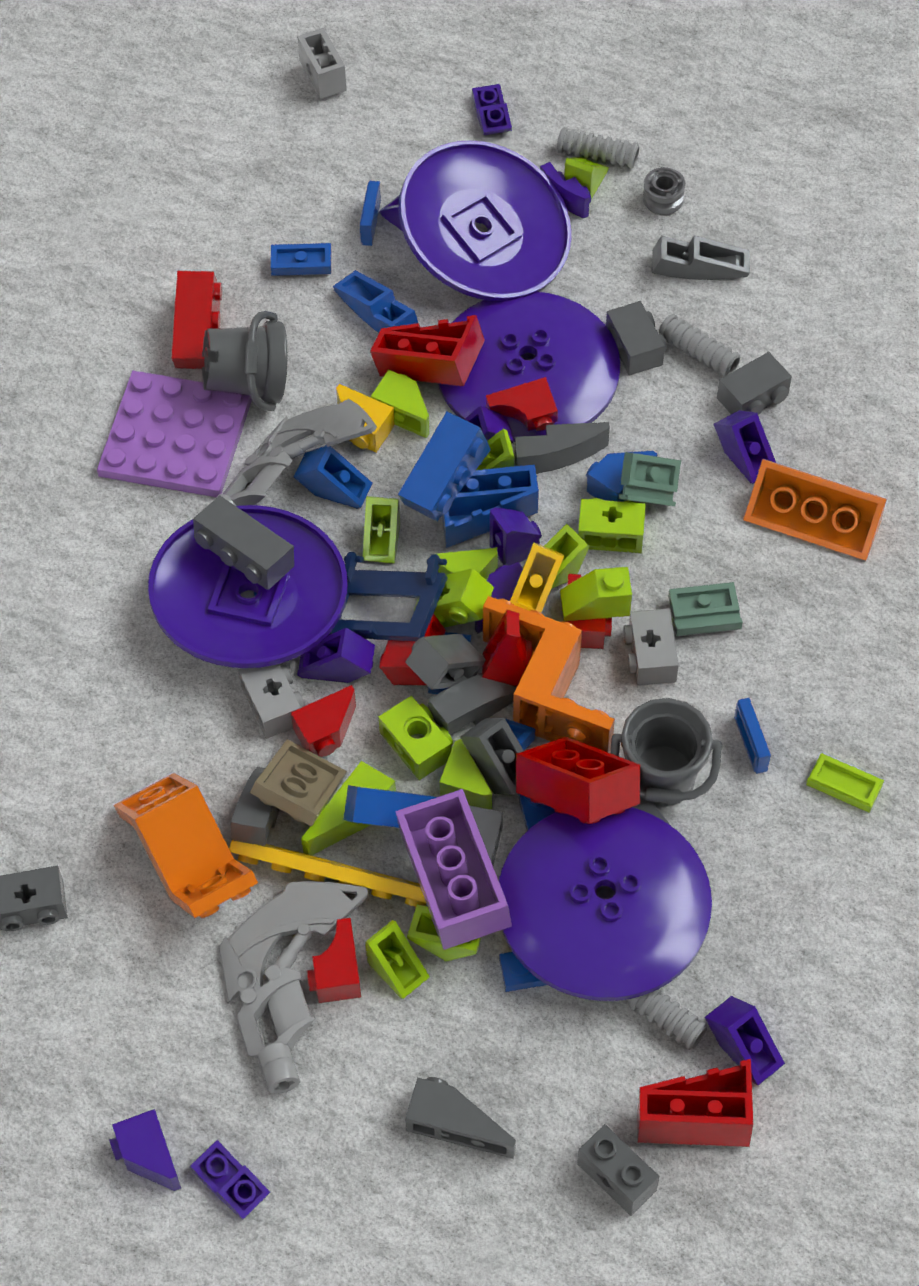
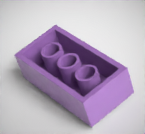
M463 789L395 811L404 844L443 950L512 927L507 901Z

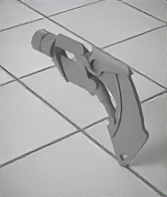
M350 399L340 404L317 408L290 419L286 416L253 454L245 460L247 465L238 473L223 494L218 496H222L235 506L255 505L268 494L266 493L282 471L292 463L293 458L304 454L306 450L318 444H326L328 447L372 433L376 430L377 426L370 416ZM249 482H251L250 485L246 488V490L242 491L245 488V486Z
M289 882L283 893L258 909L238 928L229 940L225 936L219 946L228 1000L230 1002L241 995V1000L244 1003L237 1014V1019L248 1056L259 1058L268 1091L272 1094L288 1092L299 1085L300 1079L291 1051L301 1035L315 1020V1016H310L299 981L302 979L301 972L291 969V966L297 959V954L305 942L312 938L313 933L326 937L337 927V919L347 918L368 898L369 892L365 887L332 882ZM344 893L357 894V896L350 900ZM296 934L288 947L283 949L275 963L266 969V977L269 982L263 985L265 964L274 945L282 936ZM269 1008L278 1039L274 1043L265 1046L257 1021Z

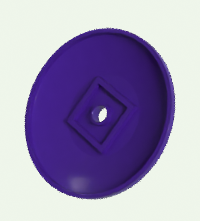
M465 140L450 142L424 154L416 161L403 182L399 196L398 211L406 242L427 271L439 281L460 293L477 299L500 302L539 292L548 286L556 278L568 258L572 240V229L564 200L546 174L534 163L515 151L484 141ZM475 223L485 225L488 232L479 231Z
M535 292L527 296L501 302L482 300L469 307L452 322L467 321V316L477 315L485 339L464 386L438 383L445 402L456 416L465 419L480 406L486 408V395L544 377L547 379L558 410V419L553 425L592 423L605 411L615 395L620 376V357L616 342L606 325L589 309L577 302L545 292ZM525 353H531L536 357L532 360H524L520 356ZM507 417L514 442L515 437L546 435V430L536 431V429L527 431L526 425L521 421Z
M258 505L236 506L294 546V567L267 590L260 584L249 581L245 574L234 566L226 565L220 556L210 549L202 548L194 538L193 519L176 530L161 546L153 560L148 580L149 600L154 618L165 635L175 645L198 659L219 666L261 668L284 663L299 657L318 645L333 630L341 617L347 599V572L343 558L336 545L319 527L307 519L286 510ZM248 590L257 593L253 598H244L240 594Z
M630 807L621 814L606 816L594 824L582 823L579 821V818L567 813L558 812L542 819L522 835L513 846L502 867L499 878L500 886L509 907L512 927L502 930L510 949L521 964L536 978L546 985L574 997L595 1001H620L654 992L677 978L691 964L700 951L708 933L712 911V895L709 878L701 859L691 844L671 825L637 808ZM601 886H608L614 890L615 895L610 899H602L596 895L595 890Z

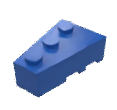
M446 411L398 493L403 504L438 522L441 516L449 511L455 497L491 450L481 428Z
M535 465L475 470L453 500L449 511L442 515L446 548L490 532V510L495 507L522 511L526 517L538 513L539 489Z

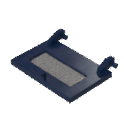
M348 552L344 557L348 583L347 599L340 619L328 635L348 628L364 639L416 642L424 637L447 581L445 573H438L440 565H446L447 560L440 559L437 554H431L426 561L428 565L426 572L355 570L357 563L364 562V557L357 556L355 552Z

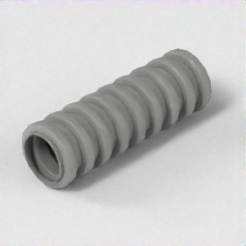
M563 127L558 136V153L566 151L567 155L575 153L577 157L584 155V158L589 159L593 157L595 161H598L600 158L604 163L609 160L613 165L616 162L623 167L627 164L628 168H633L638 159L639 146L636 142L632 145L629 141L625 140L623 143L618 138L613 141L612 137L609 136L604 139L603 135L595 137L594 133L586 135L585 131L577 133L576 129L568 131L567 127Z
M669 315L660 326L659 334H663L668 343H674L676 348H682V351L686 354L690 352L692 358L698 357L699 362H705L706 366L709 368L713 367L715 372L721 371V375L725 377L736 370L740 362V354L738 352L732 353L731 348H724L723 343H717L715 338H709V335L706 333L701 334L700 329H693V325L690 323L686 324L685 320L678 319L677 315Z
M660 989L644 996L621 1000L624 1004L629 1002L632 1010L639 1009V1015L642 1017L647 1015L650 1023L657 1022V1028L660 1030L665 1028L668 1036L675 1035L678 1043H686L685 1048L688 1050L695 1048L707 1031V1023L705 1021L698 1022V1016L695 1014L690 1016L688 1014L689 1010L686 1008L680 1009V1004L677 1001L670 1002L671 997L667 994L662 996Z

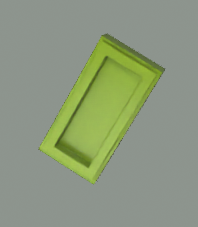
M821 753L806 785L870 813L881 791L884 780Z

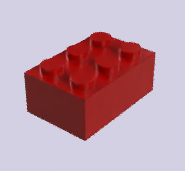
M563 737L516 754V793L530 798L534 803L550 806L558 813H567L579 818V821L582 823L594 824L599 822L601 818L612 814H621L625 812V809L640 804V764L572 738Z

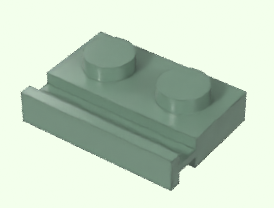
M625 452L621 485H624L623 494H619V499L675 506L676 502L673 501V495L678 489L681 460Z
M734 582L669 589L668 597L676 628V636L742 629L743 622L740 617V608Z

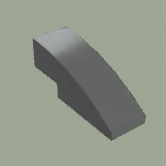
M661 235L652 250V273L695 280L747 277L750 273V251L695 235L690 242Z
M609 422L546 425V435L515 437L516 466L535 465L536 474L557 470L584 460L608 446Z
M482 673L428 699V709L440 728L444 727L451 736L471 722L477 725L485 718L493 716L512 704L517 686L482 678Z
M256 767L241 793L231 820V840L266 846L270 830L275 827L280 809L264 804L258 797L250 793L255 781L265 768Z

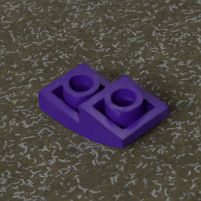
M500 84L472 88V98L483 135L512 131L507 103H504Z
M551 162L541 165L540 170L555 185L564 200L567 210L581 218L588 217L591 195L587 187H582L576 177L565 180L563 173L557 171Z
M218 1140L189 1166L193 1173L242 1220L270 1193L259 1179L245 1165L242 1166Z

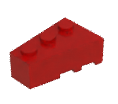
M177 271L171 357L175 368L202 369L204 367L202 348L205 330L207 328H220L221 318L219 309L220 301L222 300V283L217 282L214 271Z
M477 315L467 316V321L449 323L448 319L438 320V325L420 327V324L416 323L381 328L370 353L380 377H384L387 371L391 370L398 374H405L415 381L464 386L485 339Z
M751 1059L740 1061L738 1066L719 1070L716 1067L708 1069L706 1074L688 1079H685V1076L639 1088L637 1143L750 1147L753 1130Z

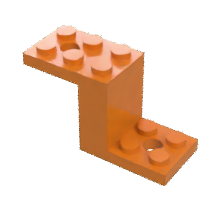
M488 596L483 605V641L489 642L506 610L519 613L520 635L525 640L532 641V657L514 692L513 721L535 728V736L550 742L563 737H569L611 753V739L614 733L615 719L609 717L608 714L601 710H590L577 705L571 699L564 698L580 664L582 630L569 622H559L545 617L539 611H529L515 606L506 599H496Z
M176 773L168 775L114 805L119 817L132 825L136 830L170 899L192 917L196 918L199 916L200 918H205L219 910L218 905L230 898L233 901L243 898L251 892L250 887L258 883L253 871L233 858L198 786Z

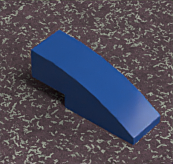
M356 270L333 286L334 291L378 333L381 328L418 323L415 310L398 302L395 299L393 290Z
M348 785L343 820L399 828L395 811L437 797Z

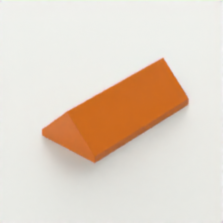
M762 459L743 520L866 561L880 527L887 499Z

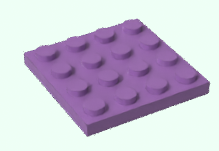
M132 370L97 468L98 476L217 497L219 494H222L252 402L251 396L204 390L203 382Z

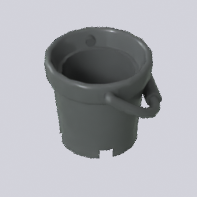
M269 311L258 312L252 319L250 327L207 328L205 330L202 357H204L202 382L204 390L249 395L254 404L260 409L266 411H274L276 409V403H280L284 395L288 362L286 329L282 322L277 321L278 316L276 313ZM262 319L270 320L266 321L263 326H258Z
M672 698L650 700L636 707L626 718L622 734L612 735L611 754L619 756L621 743L625 759L640 764V797L645 798V801L653 802L654 805L655 802L667 803L666 806H671L683 800L696 799L708 792L717 780L721 765L722 743L719 740H713L708 721L701 711L687 702ZM713 749L709 777L700 787L693 790L697 774L707 763Z

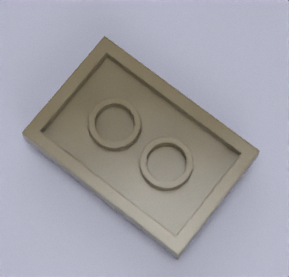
M287 739L255 781L250 793L258 797L264 804L275 806L290 814L294 820L312 826L341 784L347 771Z

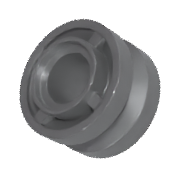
M660 167L650 171L644 179V205L650 211L662 215L678 211L684 202L686 183L683 175L677 170L668 167Z

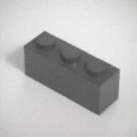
M218 496L193 518L196 542L202 548L210 549L220 556L226 565L234 566L240 570L252 583H258L269 590L294 567L293 545L222 496Z

